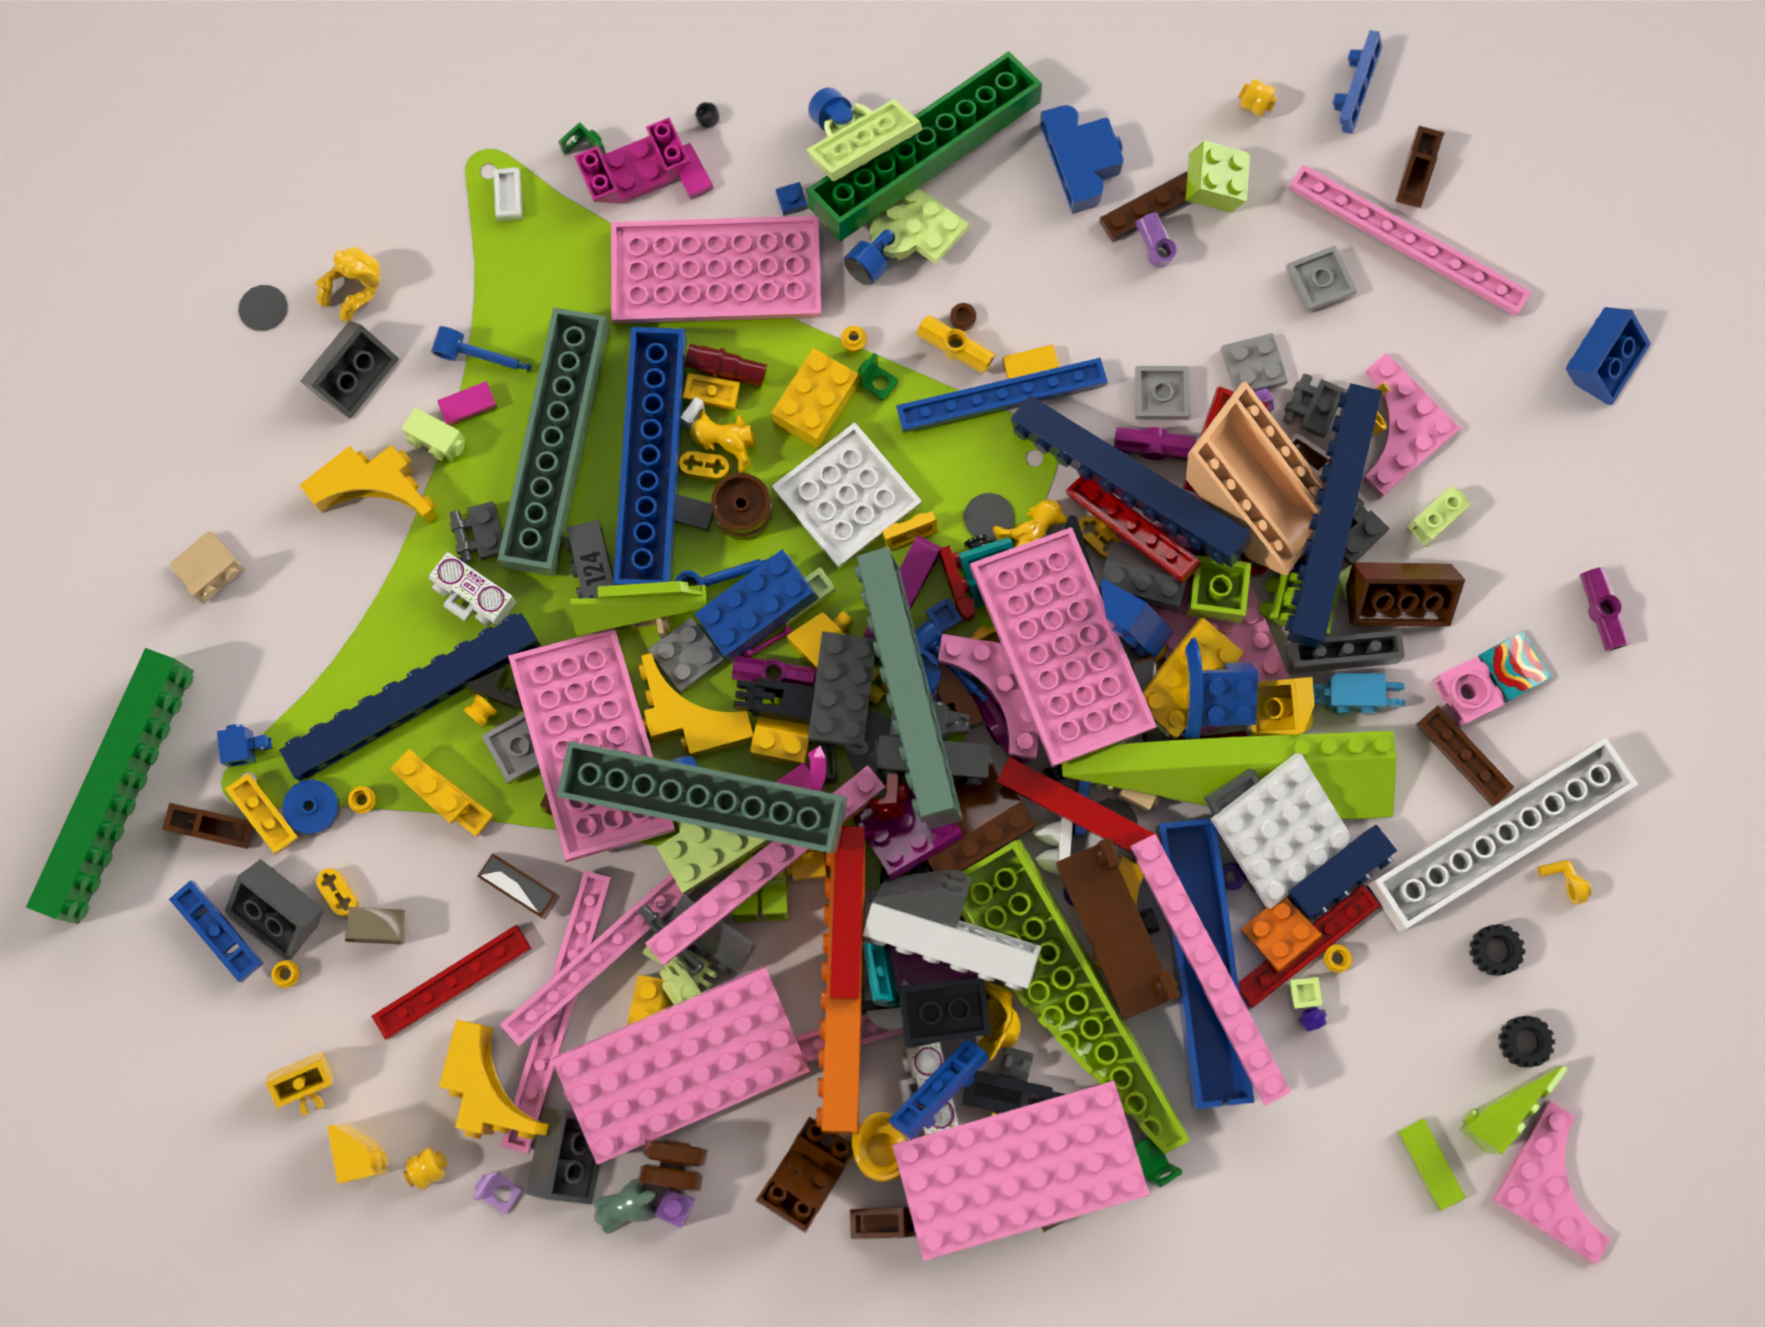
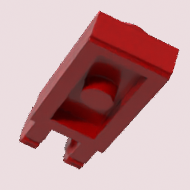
M950 545L942 547L939 557L954 604L963 621L970 622L974 618L976 610L973 599L966 596V593L969 592L966 578H960L957 569L961 568L957 552L952 553Z

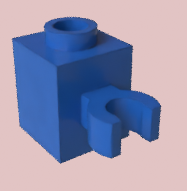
M231 724L226 726V730L217 731L220 763L229 768L256 763L255 751L273 748L271 737L267 738V735L253 737V731L243 727V724Z

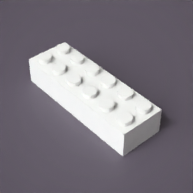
M872 902L862 935L869 937L868 941L875 945L885 946V943L896 946V951L903 954L912 955L915 952L924 955L923 959L931 963L939 964L940 961L951 964L950 968L959 972H967L968 969L977 972L979 978L987 981H994L995 978L1005 981L1007 987L1015 990H1022V987L1028 989L1042 946L960 920L957 927L954 928Z

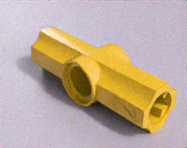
M930 315L924 317L916 332V336L943 351L947 358L958 360L982 375L987 372L995 358V353L969 339L964 331L952 329ZM953 341L960 342L962 346L959 348H953L949 344Z

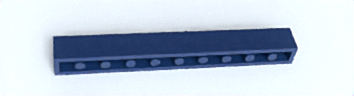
M1350 383L1346 392L1341 391L1337 407L1341 408L1340 416H1335L1331 430L1336 433L1334 440L1329 441L1326 455L1330 456L1328 465L1324 464L1320 480H1323L1324 484L1322 489H1318L1314 505H1318L1317 514H1312L1308 527L1309 530L1313 531L1311 539H1306L1302 554L1307 555L1305 564H1300L1296 579L1301 580L1299 590L1294 589L1290 605L1295 606L1293 615L1289 614L1285 623L1284 630L1289 631L1288 641L1315 648H1320L1325 641L1382 394L1381 390Z
M1029 395L1011 417L1013 432L1017 437L1024 441L1026 439L1030 440L1044 454L1049 452L1055 456L1061 465L1065 467L1071 466L1076 469L1083 479L1095 481L1105 493H1114L1120 497V500L1126 506L1138 508L1148 520L1152 522L1157 520L1172 535L1184 537L1194 549H1203L1210 554V557L1220 565L1225 563L1232 568L1251 543L1249 530L1033 396Z
M522 613L508 615L502 620V624L495 628L488 627L478 634L479 637L470 642L466 640L457 644L454 647V651L447 655L441 654L434 657L430 661L431 664L422 669L415 668L407 673V677L398 683L397 681L388 683L382 688V692L375 696L368 695L358 701L359 705L350 710L343 709L337 712L331 721L327 723L322 722L311 727L308 734L288 740L285 743L286 746L279 749L293 777L300 782L309 779L509 665V655L540 647L541 644L527 619Z

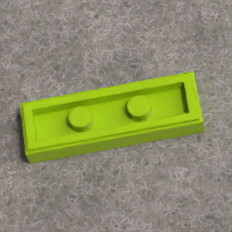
M1424 1118L1397 1131L1439 1211L1466 1198Z

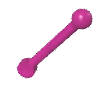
M789 626L784 627L781 633L752 650L744 652L742 656L751 658L760 650L784 636L787 637L793 632V629Z

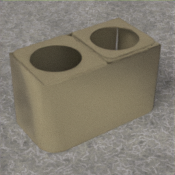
M350 907L345 942L401 945V941H403L404 944L405 910Z

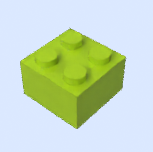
M1208 141L1200 143L1189 153L1185 201L1232 213L1247 201L1250 153Z
M1197 555L1196 557L1201 560L1202 565L1190 577L1186 616L1241 623L1246 616L1251 563L1236 561L1231 568L1225 563L1223 565L1216 563L1211 557Z

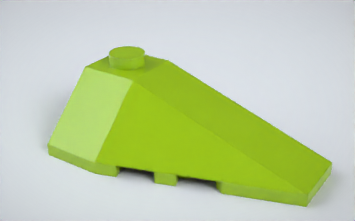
M1564 1065L1553 1066L1478 1107L1476 1110L1472 1108L1463 1117L1462 1121L1464 1124L1459 1129L1484 1153L1502 1155L1526 1127L1522 1121L1534 1115L1540 1108L1537 1102L1540 1097L1542 1099L1547 1097L1568 1069Z

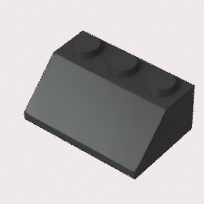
M348 321L300 382L320 399L351 419L399 358L361 324Z
M1113 541L1105 562L1099 592L1102 594L1101 582L1105 579L1143 600L1149 606L1178 613L1187 580L1182 584L1134 546Z
M260 859L238 875L225 912L283 958L291 960L317 928L324 908Z
M682 895L668 924L695 904V902ZM722 920L693 943L696 945L693 951L705 959L711 955L718 960L716 966L729 975L732 971L739 974L757 947L752 940Z
M543 1107L540 1121L549 1124L547 1136L537 1135L526 1194L546 1200L592 1205L600 1164H596L575 1112Z

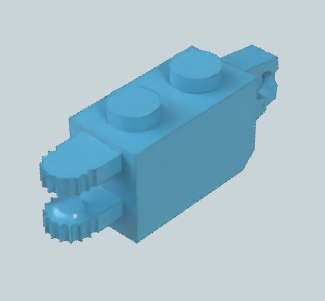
M1335 673L1326 683L1313 685L1315 705L1326 706V711H1334L1335 715L1351 714V711H1361L1362 715H1376L1383 708L1405 707L1404 699H1386V691H1403L1405 689L1404 683L1386 682L1385 674Z

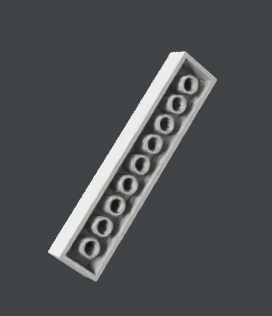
M1604 738L1367 885L1397 931L1408 929L1639 784L1608 739Z

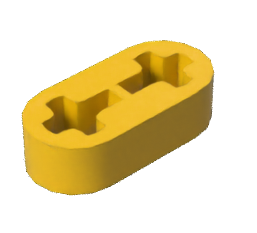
M688 451L679 460L682 474L689 478L720 482L729 476L730 473L727 459L720 455ZM691 459H694L695 463L702 465V467L693 466L692 470H688L685 463H690ZM717 463H721L724 470H719L718 474H714L712 468H707V466L716 467Z
M1084 516L1080 519L1079 526L1085 544L1100 558L1106 560L1109 550L1107 552L1103 550L1104 543L1100 539L1106 544L1113 541L1121 543L1120 539L1096 517ZM1084 524L1086 526L1094 525L1093 532L1097 537L1092 532L1085 534L1083 532Z
M326 868L318 874L316 878L317 887L335 914L342 917H348L349 909H339V906L342 904L338 897L340 894L344 899H351V902L348 903L349 908L359 907L357 896L339 871ZM328 875L336 877L333 881L337 888L336 891L332 887L324 885L327 882L326 877Z

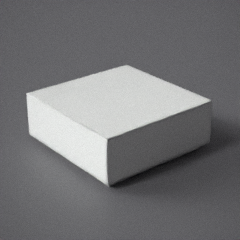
M695 397L680 417L683 427L689 431L690 426L699 418L700 413L703 410L706 412L704 402L699 398Z

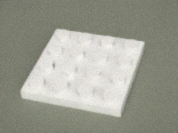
M855 422L772 485V490L838 569L882 536V530L887 529L894 523L900 522L922 504L920 498Z
M1299 753L1292 755L1261 779L1259 783L1253 785L1222 809L1220 813L1211 818L1214 826L1257 891L1265 907L1270 909L1289 895L1288 890L1354 841L1304 757Z

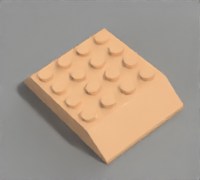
M1245 381L1239 385L1188 453L1186 480L1205 504L1250 531L1251 543L1244 551L1249 560L1282 575H1287L1302 555L1306 539H1311L1313 530L1308 529L1312 514H1317L1318 505H1314L1318 489H1322L1324 483Z

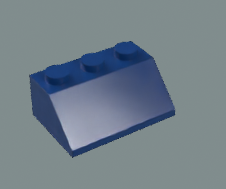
M1604 307L1565 369L1576 386L1607 405H1613L1651 345V342L1632 310Z
M1103 579L1101 589L1106 619L1114 626L1112 630L1121 636L1122 640L1130 645L1131 649L1140 656L1145 657L1148 654L1157 658L1174 631L1146 602Z

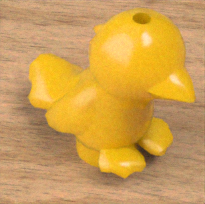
M703 410L699 418L690 426V437L705 450L710 448L714 451V444H720L726 451L736 456L738 459V471L744 473L751 465L747 455V447L755 446L752 426H745L741 415L736 417V423L719 425L713 422Z
M1045 499L1030 508L1031 512H1028L1027 515L1033 517L1032 520L1026 521L1012 529L994 526L993 533L997 540L1009 537L1015 548L1045 537L1046 531L1050 527L1066 523L1067 517L1063 514L1061 506L1057 501Z

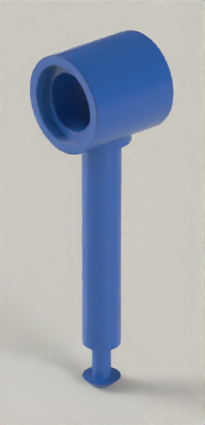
M439 326L431 353L440 358L456 361L457 356L462 353L515 370L521 368L527 370V373L531 371L532 366L530 363L526 365L520 363L518 359L463 343L464 334L445 326Z
M756 559L704 577H700L694 571L686 570L678 574L675 581L694 582L697 584L696 586L705 585L708 587L748 574L768 559L762 561Z
M927 620L915 631L919 648L934 654L938 659L942 633L931 621ZM946 665L972 695L976 694L981 699L980 703L988 700V695H984L980 691L981 687L967 673Z

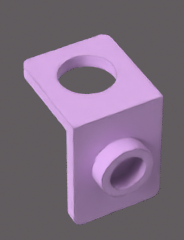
M491 1172L488 1175L484 1174L474 1188L477 1191L473 1199H483L506 1214L521 1194L522 1189L499 1173ZM499 1186H507L511 1191V1197L506 1203H500L495 1198V1191Z

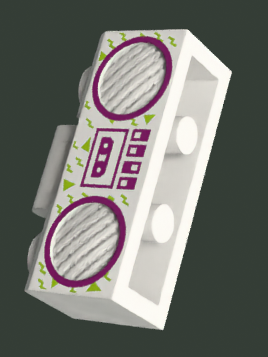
M446 552L428 577L434 584L431 587L443 597L447 594L450 595L443 607L465 622L476 612L475 618L487 627L490 623L496 627L502 623V620L507 617L517 603L512 595L449 552ZM458 598H461L463 601L468 603L469 606L465 609L464 607L456 603V601L458 600Z
M940 1042L906 1049L907 1056H903L902 1060L905 1073L911 1072L912 1078L898 1081L903 1104L913 1095L910 1084L917 1083L919 1089L944 1063ZM953 1098L934 1116L936 1122L929 1129L925 1126L922 1128L925 1135L959 1126Z

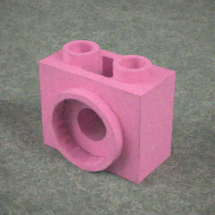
M1478 656L1439 674L1432 680L1459 728L1504 705L1501 690L1493 685L1489 677L1490 671L1483 661L1481 662ZM1461 688H1466L1470 692V699H1466L1461 695Z

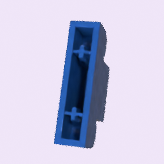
M1062 105L1041 111L1039 124L1070 210L1074 214L1093 208L1100 203L1104 188L1103 179L1117 176L1121 173L1124 162L1121 153L1123 148L1119 136L1115 137L1108 118H1102L1078 126L1079 115L1077 110L1072 106Z

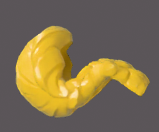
M349 247L344 251L337 250L333 257L335 266L316 281V286L319 287L318 295L316 296L317 302L320 306L329 307L334 280L347 277L360 280L362 285L366 286L363 291L357 292L354 295H348L345 298V302L340 308V319L345 322L351 321L353 314L361 306L369 303L374 298V293L380 283L379 263L375 258L357 247Z

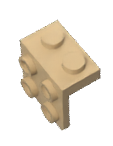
M212 532L205 533L170 563L171 569L187 586L185 589L202 604L215 596L219 590L234 580L245 569Z

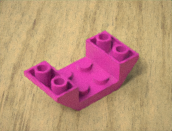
M670 117L646 126L648 137L603 155L597 146L574 156L594 202L622 204L670 184L690 164Z

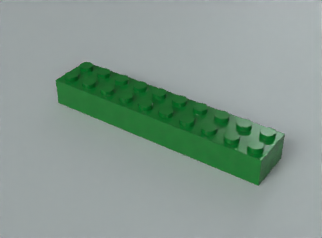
M1006 52L914 115L921 123L922 130L834 182L826 175L807 188L808 208L841 242L1040 104L1042 83L1012 53Z
M148 648L144 649L26 908L57 920L79 924L80 920L84 919L87 915L90 898L98 890L101 883L100 876L104 868L112 860V850L115 843L123 836L125 821L133 813L136 806L135 799L139 791L147 783V773L150 766L158 759V749L162 740L166 739L170 732V722L173 716L181 708V698L185 689H188L192 684L193 669L172 657Z

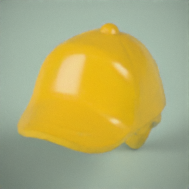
M984 980L986 993L990 996L987 1004L991 1035L980 1036L977 1046L986 1051L989 1056L987 1061H991L999 1048L1007 1049L1016 1044L1020 1034L1021 1023L1017 1012L1012 1007L1013 997L1011 992L1004 986Z

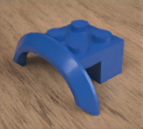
M1192 638L1185 648L1189 673V710L1183 737L1187 740L1199 739L1201 726L1256 725L1258 670L1251 662L1223 663V669L1202 670L1199 645L1196 638Z

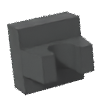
M1012 1047L1005 1049L999 1074L1027 1081L1034 1054Z

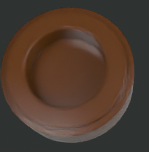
M968 303L955 305L950 313L951 324L954 328L962 331L971 329L976 322V310Z

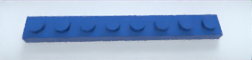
M1100 357L896 405V410L902 432L906 433L1021 406L1029 395L1042 401L1105 386L1108 381Z

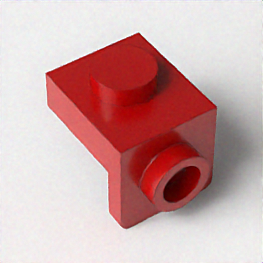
M887 774L886 799L870 800V808L875 818L890 820L894 817H903L904 801L908 799L907 785L902 784L898 774Z

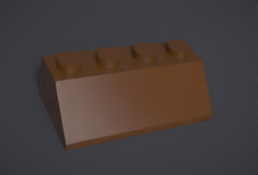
M1353 562L1346 584L1350 624L1352 626L1450 627L1465 579L1452 564Z

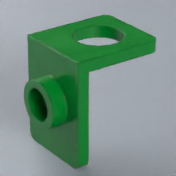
M580 122L558 141L564 155L583 139L592 148L598 146L602 155L606 154L600 136L593 129L589 131ZM575 135L574 139L567 144L568 140Z
M873 353L868 360H864L858 369L859 385L881 400H885L898 383L896 377L878 366V355L876 353ZM877 377H885L889 384L886 389L878 390L874 387L873 381Z
M1148 1136L1134 1144L1146 1181L1158 1187H1163L1183 1173L1181 1168L1168 1162L1165 1154ZM1171 1172L1166 1177L1159 1178L1163 1174Z

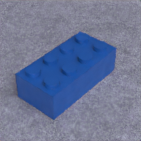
M781 549L697 611L695 615L723 656L733 662L735 656H741L744 652L750 650L818 600L819 597L792 558Z

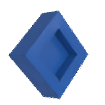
M800 182L775 189L783 216L808 209Z
M949 597L926 610L929 620L942 634L963 622L962 617Z

